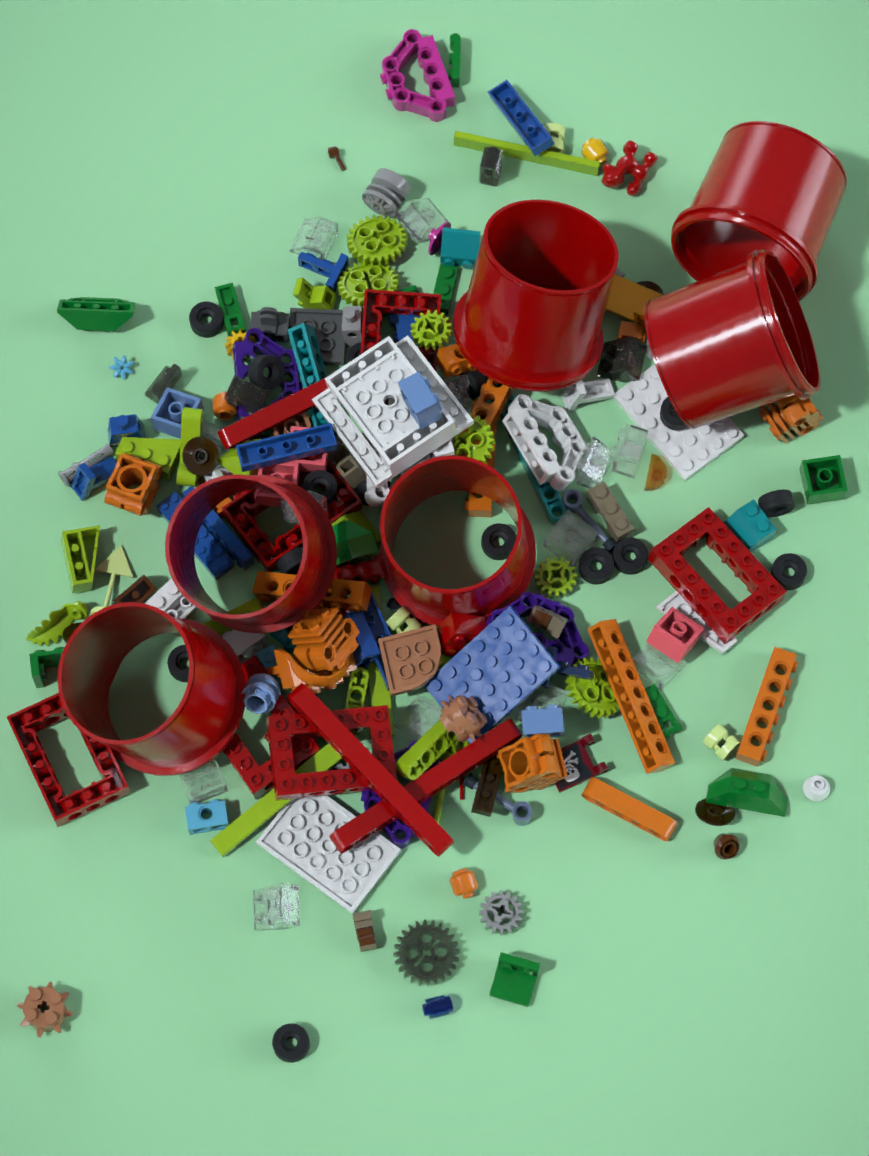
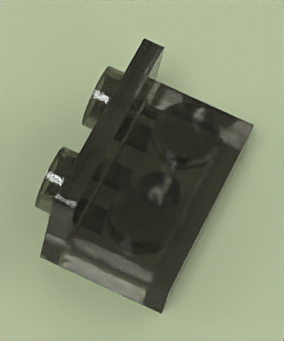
M175 363L171 368L165 366L146 390L145 396L158 404L166 388L173 389L182 377L180 367Z

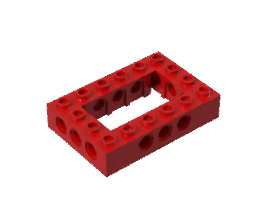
M365 289L360 355L381 341L382 313L420 316L421 312L426 315L427 310L431 314L437 310L438 315H440L441 294ZM425 345L421 348L418 346L420 352L436 371L437 364L435 360L438 353V345L436 350H433L432 347L426 350ZM389 398L385 400L386 405H388Z
M328 459L326 471L335 477L338 486V494L334 502L323 507L332 524L345 514L361 511L362 501ZM300 472L298 486L303 484L305 477L309 473ZM319 484L323 491H325V486ZM256 489L247 490L222 507L223 517L266 572H273L278 568L277 562L284 554L295 548L303 547L300 524H295L294 528L283 536L279 535L275 539V547H273L267 539L266 533H262L254 519L255 516L270 506L256 504Z
M709 507L653 547L648 556L651 564L724 644L779 604L787 592ZM706 536H708L706 544L709 549L715 551L722 559L721 562L723 564L726 563L735 573L734 576L738 577L751 593L750 596L732 609L722 601L683 558L687 550L691 547L695 548Z
M255 655L241 664L245 683L254 674H268ZM281 692L274 708L268 712L272 716L295 714ZM235 734L223 752L253 797L258 799L274 788L271 760L258 766L241 739ZM311 735L301 736L300 738L291 737L294 769L297 770L320 751V748Z
M59 693L7 716L8 722L57 827L131 793L111 748L80 731L102 780L96 783L93 781L91 782L92 785L79 791L74 790L72 794L65 796L36 734L37 731L68 718L61 703Z
M388 705L330 710L349 731H356L357 733L369 727V743H371L372 755L397 780ZM300 713L268 716L266 725L275 800L373 791L353 768L295 774L291 737L320 736V734Z

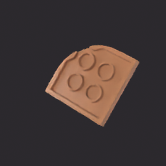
M436 624L378 639L391 696L417 690L426 685L436 674L442 657L441 643Z

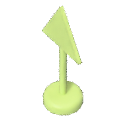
M121 545L95 569V571L110 573L111 578L104 605L92 608L89 616L109 606L116 575L133 578Z

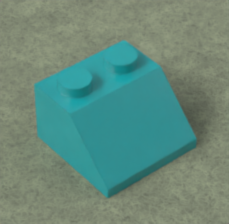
M443 227L440 264L460 266L465 269L474 268L480 248L481 231Z
M754 499L737 509L724 522L750 552L774 538L776 528Z

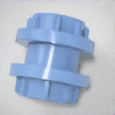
M266 673L252 675L242 691L245 694L243 699L245 707L255 714L270 712L280 695V686L275 678Z

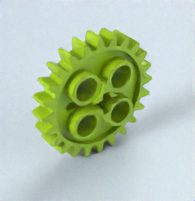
M382 214L379 218L373 215L372 219L365 216L366 221L359 219V225L354 223L353 229H349V234H347L349 253H352L353 259L357 258L358 263L364 260L365 266L369 262L371 266L378 263L380 267L382 262H385L387 265H389V260L396 262L395 256L401 258V252H405V247H407L405 228H402V223H397L396 219L390 221V216H387L385 219H383Z
M363 261L360 262V265L353 263V268L347 267V272L342 271V276H339V295H341L342 300H346V304L352 303V306H364L365 289H368L364 274L368 277L371 290L398 291L399 287L398 274H395V269L391 270L390 265L385 267V262H382L381 267L378 263H375L374 266H371L370 262L366 266Z
M477 415L473 419L474 424L468 427L465 433H459L451 440L454 442L455 456L468 454L467 457L487 464L485 458H492L489 452L495 451L492 445L496 444L493 439L494 433L491 431V426L486 425L485 419L480 421V417ZM476 440H481L479 445H473Z
M591 657L589 660L586 658L581 661L578 660L572 667L577 668V664L588 666L589 670L593 672V677L591 681L568 676L565 682L569 685L565 689L571 691L567 695L574 698L571 703H577L578 710L583 708L584 715L590 712L591 718L597 715L598 719L603 716L605 719L610 715L613 716L620 708L600 659L598 658L594 661L593 657Z

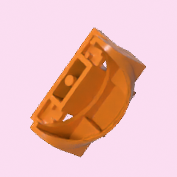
M282 648L274 650L277 665L266 668L268 675L276 674L277 678H281L283 689L291 688L293 691L299 684L304 683L314 694L321 692L323 687H325V690L337 688V683L344 682L343 677L350 676L351 671L357 670L353 652L348 655L340 671L320 670L310 673L308 669L304 670L298 665L293 657L282 650Z

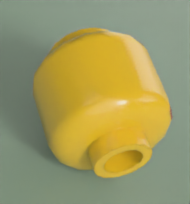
M591 138L582 145L581 153L584 158L599 161L600 166L607 161L606 157L609 154V150L601 139Z

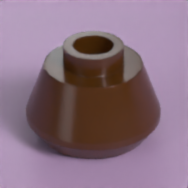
M727 833L718 835L713 843L715 854L722 860L734 857L740 848L739 839L735 835Z

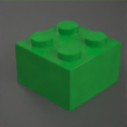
M840 455L802 460L800 474L807 504L845 499L848 489Z

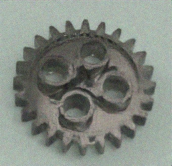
M424 920L421 926L416 921L415 928L409 924V932L402 930L404 937L398 936L397 941L400 944H394V948L399 950L393 953L394 957L399 958L395 961V965H401L398 971H405L404 978L411 976V983L417 979L419 986H421L423 981H426L427 987H429L430 981L437 985V979L439 978L445 982V974L450 977L452 976L449 969L456 970V965L453 962H459V958L454 956L460 953L459 949H454V947L458 946V941L452 942L455 935H448L449 928L442 930V923L436 927L434 920L430 925H427V921ZM423 935H429L432 939L429 943H423L420 938ZM436 940H439V943H437L430 950V956L425 955L423 959L420 961V963L415 967L414 964L417 961H419V959H421L423 956V950L427 952L431 948L433 943ZM443 948L447 953L445 956L440 957L436 955V950ZM409 950H415L418 955L415 958H410L406 953ZM430 963L433 968L431 971L426 972L421 968L422 965Z

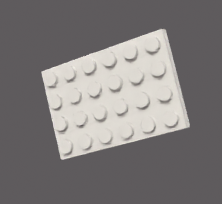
M655 364L618 390L613 397L684 481L688 480L744 438V434L729 417L695 429L687 427L684 430L674 431L667 428L660 419V409L662 402L668 395ZM673 409V410H672L673 415H674V416H679V415L677 414L676 410Z
M327 795L293 799L281 809L256 841L257 845L351 914L355 912L401 852L399 847L376 832L355 847L341 854L329 836L356 816Z

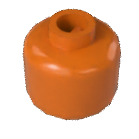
M224 391L213 397L214 416L220 420L227 421L237 414L238 407L235 395Z
M467 867L452 872L453 876L450 877L449 882L454 895L462 896L463 899L473 896V891L479 887L474 872L468 870Z

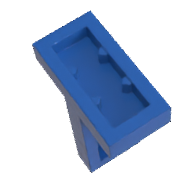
M300 252L298 264L300 267L327 277L326 286L335 292L339 276H342V271H345L348 267L349 259L348 255L341 253L336 265H334L329 260L318 259L311 253Z
M112 456L90 468L86 463L79 465L71 488L82 501L88 499L92 489L108 482L117 461Z

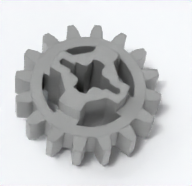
M502 890L499 891V895L491 892L492 898L485 896L486 903L480 904V907L484 909L479 911V915L484 916L481 918V923H487L485 929L487 930L491 927L492 934H495L497 930L500 935H503L504 930L510 934L511 927L517 929L518 925L516 922H522V918L519 917L523 915V910L519 909L522 903H516L517 896L511 898L509 891L506 895H503ZM501 900V902L493 904V902ZM509 903L513 906L515 913L509 909ZM501 909H503L504 914H502V916H498V912H500ZM488 913L493 916V922L489 919ZM506 921L510 922L506 925H501V923H504Z

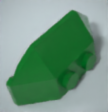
M77 297L68 300L60 299L57 313L77 330L110 332L116 331L133 316L135 302L119 298Z
M349 520L333 526L337 543L336 567L380 551L373 531L367 530Z
M730 768L708 784L706 803L785 817L787 798L771 775Z

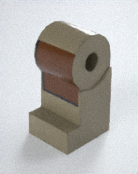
M534 605L527 619L528 622L551 633V636L557 639L568 619L538 605Z
M371 910L353 913L360 951L377 949Z

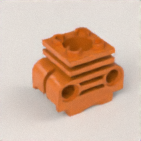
M796 395L775 401L777 405L773 403L767 404L770 408L769 410L764 405L760 406L761 411L759 413L763 420H766L768 425H771L769 427L771 433L778 441L782 440L785 444L789 442L784 435L785 433L792 440L795 438L791 429L798 436H803L818 427L819 422L824 420V417L816 409L810 398L801 400Z
M338 608L309 609L305 611L303 617L293 626L292 631L288 635L289 639L294 638L292 644L297 645L293 651V659L304 670L308 669L310 673L320 670L340 671L348 655L359 646L356 637L360 631L352 619H342V615L337 614L339 612Z
M548 734L524 737L498 751L497 759H500L504 772L505 793H520L530 789L542 790L568 777L559 739L553 740Z

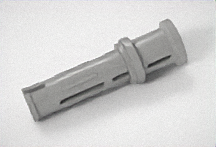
M106 444V446L92 453L79 463L73 462L71 467L63 472L59 471L58 475L65 486L68 487L74 480L79 465L86 463L90 468L113 455L114 452L110 445ZM100 454L102 455L93 462L89 463V461H91L95 457L99 456Z

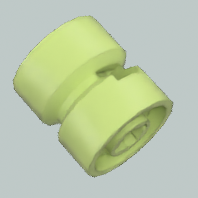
M558 123L544 124L543 127L550 134L554 145L546 150L563 154L566 128Z
M404 606L398 609L386 621V625L392 631H397V634L418 629L422 626L416 618L410 617V612ZM405 622L408 625L406 629L402 627Z
M718 724L709 732L702 743L710 750L714 749L715 755L722 761H725L737 749L740 741L733 735L728 736V731L721 724ZM725 740L726 743L721 748L719 745Z

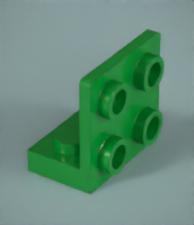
M57 647L52 651L36 650L34 653L29 654L31 674L36 688L44 687V681L47 680L46 669L44 668L59 666L64 647Z
M501 952L489 995L528 1007L540 969V963Z

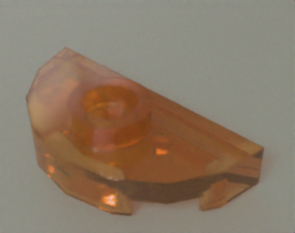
M651 454L644 491H653L660 488L667 477V467L660 457Z

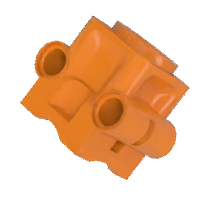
M121 453L115 469L107 482V493L104 503L139 516L147 514L159 489L158 480L162 472V466L147 460L144 461L128 453ZM131 485H140L136 489H127Z

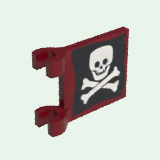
M591 733L561 748L568 777L555 783L559 793L589 780L591 777L608 772L605 762H601L594 767L585 747L595 744Z

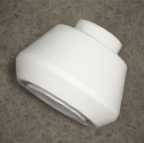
M812 775L805 780L803 792L808 799L819 802L828 797L830 784L823 776Z

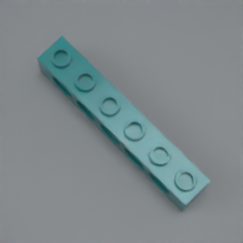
M302 323L287 329L303 388L326 378L327 373L314 327ZM317 407L310 409L314 427L328 424Z

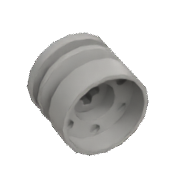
M380 168L373 176L371 184L363 192L362 200L374 212L392 218L400 209L401 202L410 193L411 186L398 173Z

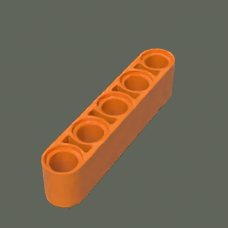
M594 777L590 778L581 794L587 801L663 841H669L678 824L671 817Z

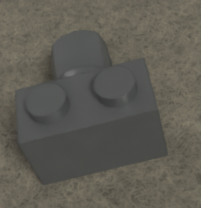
M264 307L257 312L251 313L250 329H260L264 336L274 342L288 343L289 334L287 329H290V315L278 312L277 309L272 307Z

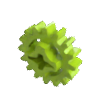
M427 310L426 315L421 312V318H414L415 323L411 324L412 330L410 332L414 343L418 342L419 348L425 345L426 350L429 347L436 350L437 345L442 348V343H448V337H452V324L449 317L445 318L443 312L438 315L437 310L433 314Z
M553 556L552 561L547 557L546 563L540 562V568H536L535 573L537 575L535 576V581H539L536 587H542V594L548 592L549 598L552 594H555L556 599H558L559 594L565 597L566 591L571 593L572 586H576L574 579H577V573H573L575 566L569 567L571 561L563 562L564 557L557 560L556 556ZM566 572L568 573V576H569V580H568V581H567V578L565 577V573H566ZM543 574L547 577L546 582L543 580Z

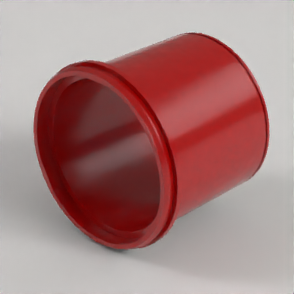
M751 121L732 127L724 135L690 208L682 211L675 219L671 233V245L677 261L694 280L699 281L747 262L748 254L751 251L770 250L783 266L800 302L810 293L817 281L818 267L816 260L846 189L847 177L841 162L831 150L817 139L783 124Z
M523 200L502 207L490 217L484 229L469 289L458 301L453 315V331L456 343L463 356L476 370L500 384L526 391L563 389L579 382L592 371L600 359L604 346L601 324L619 261L618 247L607 228L593 216L576 207L550 200Z
M770 250L751 251L748 254L747 262L656 297L645 304V328L659 377L677 414L691 429L796 395L801 400H806L820 388V371L817 355L805 315L783 266Z
M455 455L435 457L410 468L390 489L381 512L380 533L382 539L380 555L384 559L387 570V577L384 578L387 587L401 607L404 606L410 612V615L426 624H436L437 627L450 613L483 616L486 621L494 610L505 608L518 600L521 594L526 592L536 563L534 532L525 512L519 505L514 490L507 480L494 468L470 457ZM450 491H468L492 499L505 509L518 529L514 547L505 563L484 581L460 589H440L425 585L409 576L394 560L396 536L407 515L426 499Z
M239 474L220 476L206 481L193 489L180 502L168 525L165 540V556L169 573L178 590L190 603L204 611L216 622L241 632L255 634L271 633L297 624L305 611L309 609L315 610L324 599L336 570L337 543L333 526L325 510L302 487L279 477ZM252 489L273 490L288 502L299 521L303 537L301 565L291 586L274 603L259 611L233 615L218 606L208 596L200 583L194 558L197 535L208 514L215 506L229 496Z
M139 602L118 603L95 612L73 632L61 655L58 668V691L61 703L69 719L84 734L109 746L112 753L126 765L146 774L175 776L188 773L206 765L215 759L231 742L240 726L245 710L243 702L245 694L242 693L246 686L245 676L239 658L230 644L219 633L202 623L175 618L148 604ZM165 633H180L188 653L189 677L179 706L169 719L154 731L135 739L121 740L114 730L109 714V691L122 660L137 645L151 637Z

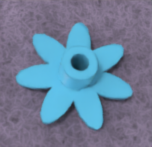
M126 355L121 358V361L114 357L116 365L109 366L110 369L116 370L113 377L121 374L122 379L125 380L126 373L133 374V371L128 367L132 366L134 362H126Z

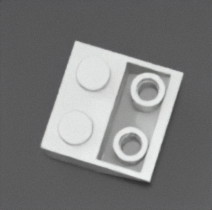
M172 578L145 603L179 619H185L197 608L182 595Z

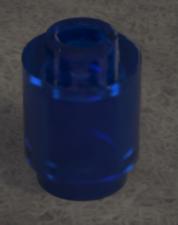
M440 995L425 999L422 1009L424 1016L434 1019L449 1015V1012L453 1011V1005L449 995Z

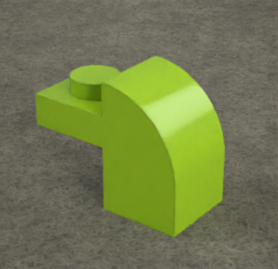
M297 278L293 296L299 300L298 305L303 308L333 310L336 293L326 285L313 286L304 278Z

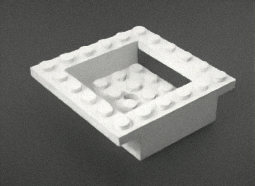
M390 336L371 347L326 377L325 382L328 389L312 399L315 406L326 421L332 424L335 433L376 488H379L474 424L473 419L409 336H406L397 343H394ZM418 371L422 377H427L431 385L430 389L432 393L435 392L442 408V411H440L441 419L421 430L403 401L398 385L399 381ZM393 398L395 402L392 405H386L385 400ZM342 404L349 412V414L352 416V418L355 420V422L358 424V426L361 428V430L364 432V434L367 436V438L370 440V442L373 444V446L376 448V450L379 452L380 457L377 455V453L374 451V449L371 447V445L368 443V441L365 439V437L362 435V433L359 431V429L356 427V425L353 423V421L341 407Z

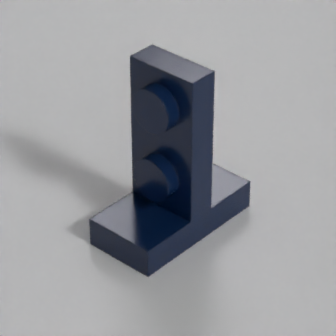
M547 646L548 652L556 660L558 649ZM558 661L561 668L555 674L592 681L593 672L589 670L588 666L577 664L576 668L569 666L570 663ZM552 676L541 687L550 689Z

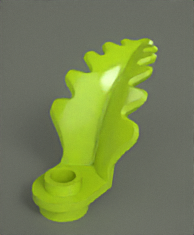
M81 601L64 604L60 610L51 611L49 613V620H42V627L36 626L34 630H31L27 634L26 640L31 641L33 644L37 642L39 646H42L43 642L46 646H49L50 639L55 644L59 643V638L67 626L71 625L74 620L87 617V605Z

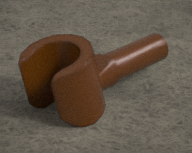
M338 147L328 148L329 158H336L339 167L344 171L346 168L341 161Z

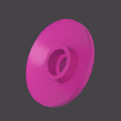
M450 222L443 223L437 230L432 229L429 233L428 253L430 255H434L441 248L443 227L451 228Z

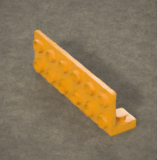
M615 274L606 310L645 326L644 307L646 302L663 294Z

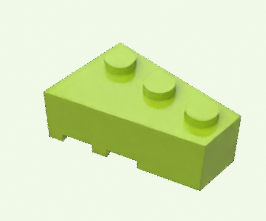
M122 437L115 452L116 460L118 461L121 453H128L144 461L147 460L161 465L162 472L160 478L171 481L180 461L181 440Z
M100 525L62 531L61 543L72 594L92 590Z

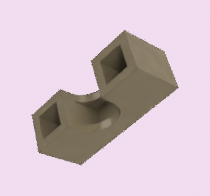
M335 436L337 450L329 451L328 459L348 485L355 489L358 484L367 479L366 475Z
M602 482L587 490L586 499L595 513H600L607 526L606 530L615 542H619L622 539L633 537L634 527L606 483Z

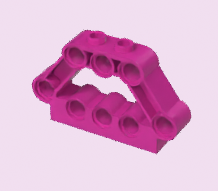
M415 29L407 30L403 35L402 41L394 51L382 61L380 78L382 84L387 86V89H385L387 98L392 100L394 108L398 111H409L428 117L433 122H440L446 116V108L455 106L453 89L433 35L422 38L419 31ZM414 53H418V66L423 69L424 82L429 85V96L412 92L405 88V78L400 71Z

